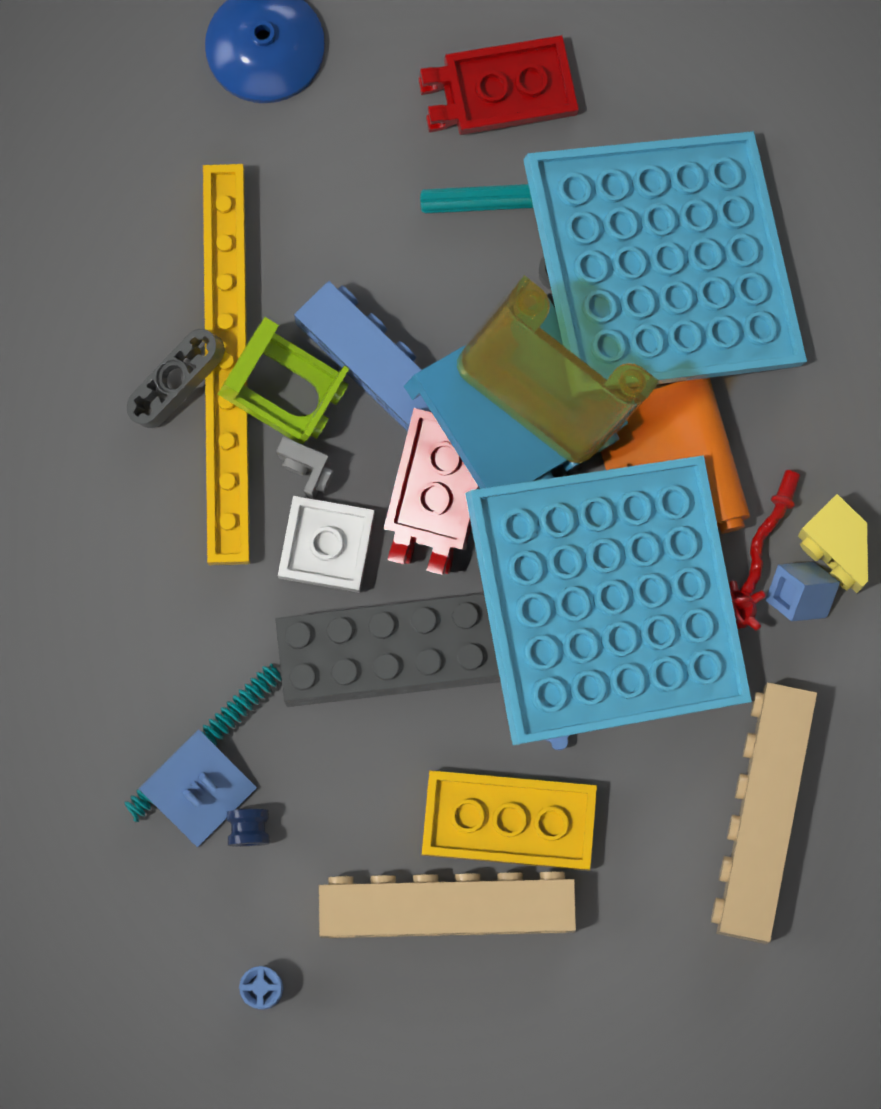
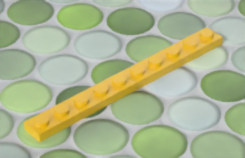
M243 164L203 165L205 330L220 337L225 348L223 359L205 378L208 565L250 564L248 413L219 396L218 392L247 345L245 171ZM205 343V356H206V355L208 354V352H209V351L207 350V348H206V345H207L206 343ZM246 380V382L244 383V386H246V387L248 388L247 380Z

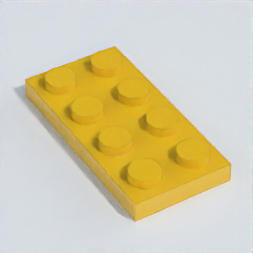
M429 770L422 856L590 871L597 785Z

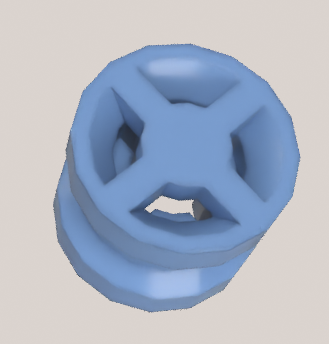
M258 966L245 972L240 980L239 990L240 996L246 1004L252 1008L264 1010L278 1004L282 998L284 986L277 972L268 967Z

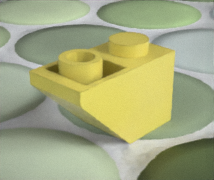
M836 494L801 529L798 537L802 540L800 546L807 555L815 561L822 559L832 569L830 575L840 581L839 586L845 590L851 588L858 593L868 582L867 522Z

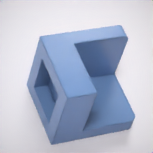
M814 562L778 564L765 601L791 621L826 618L840 581Z

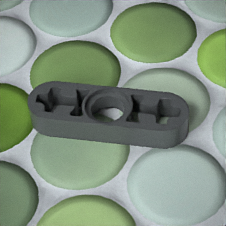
M196 329L190 332L131 394L127 402V413L130 419L147 428H155L161 425L221 362L225 352L224 343L221 338L205 329ZM202 342L207 344L206 348L209 351L205 357L200 355L201 350L198 347ZM185 358L190 359V363L195 365L196 368L193 369L190 365L184 363L183 360ZM176 368H181L184 372L183 383L176 389H170L167 384L169 373ZM158 388L168 397L166 399L161 398V394L156 392V389ZM145 401L151 402L150 407L153 411L149 416L144 414L146 411L143 406Z

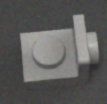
M283 437L276 451L279 459L284 461L282 467L300 476H305L307 471L311 473L304 489L306 497L315 499L318 491L325 493L334 473V470L329 469L331 464L329 457Z

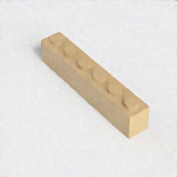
M768 682L764 686L762 693L755 692L751 708V716L757 717L755 734L747 733L743 750V757L750 758L747 775L739 774L735 798L742 799L739 816L731 815L727 839L734 841L731 857H723L719 881L726 882L723 899L715 898L711 923L718 924L716 934L767 944L771 940L817 692Z
M541 872L540 880H523V873H498L497 881H480V874H455V882H438V875L425 874L413 875V883H396V876L381 875L371 876V884H354V877L337 876L328 877V885H319V936L321 938L575 933L574 879H565V872Z

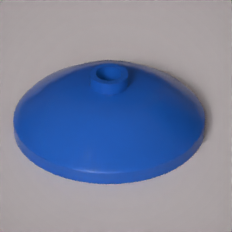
M227 0L219 7L209 23L205 39V51L212 74L228 92L240 99L254 103H274L286 100L300 93L316 77L324 58L325 39L318 16L304 0ZM259 31H268L270 36L265 40H260L256 37Z

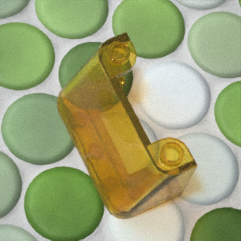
M524 275L493 308L460 352L457 359V369L460 376L468 384L564 459L572 463H582L599 451L648 398L659 380L642 367L630 363L620 365L610 374L608 379L601 376L540 328V325L550 311V302L547 294Z

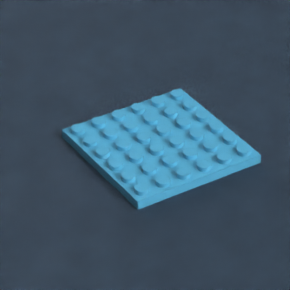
M754 131L528 153L523 159L574 395L799 367L807 362Z
M704 455L476 489L465 493L513 746L752 702Z

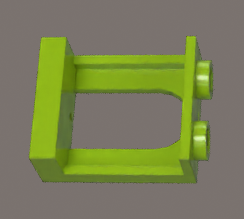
M264 317L219 390L218 395L291 440L303 445L310 436L317 439L328 422L329 418L323 415L330 402L337 405L349 384L344 382L343 379L349 368L343 366L339 372L276 334L275 332L279 325ZM262 353L309 381L315 387L318 393V404L313 413L307 416L292 415L244 386Z

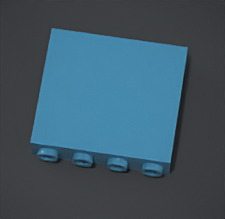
M549 298L544 299L419 371L404 385L412 400L422 396L480 489L554 478L551 472L562 465L566 472L588 459L584 452L594 446L601 452L620 440L617 432L628 424L608 391L573 394L556 310Z

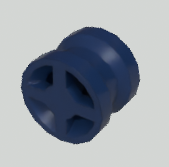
M240 809L227 811V821L231 823L232 833L228 836V846L247 847L270 844V836L265 832V822L269 819V810Z

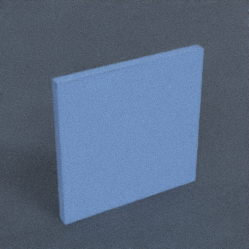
M198 729L138 789L198 847L227 818V811L235 810L257 787Z

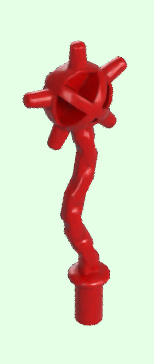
M785 470L777 495L771 497L772 503L775 504L774 510L758 527L755 536L752 538L750 548L752 562L748 579L740 591L736 581L732 580L729 582L738 629L746 628L748 625L754 630L761 628V624L755 619L757 614L756 604L764 599L766 594L762 590L755 594L753 592L758 581L761 579L763 544L766 536L770 534L780 519L784 517L786 510L792 509L795 506L792 499L800 475L794 471Z

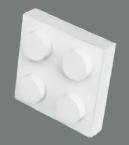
M293 496L278 578L360 593L375 511Z

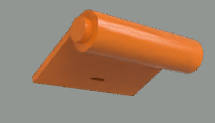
M710 378L675 382L616 402L628 424L617 432L620 440L601 451L606 470L704 455L718 528H720L722 534L745 527L744 520L750 518V513Z

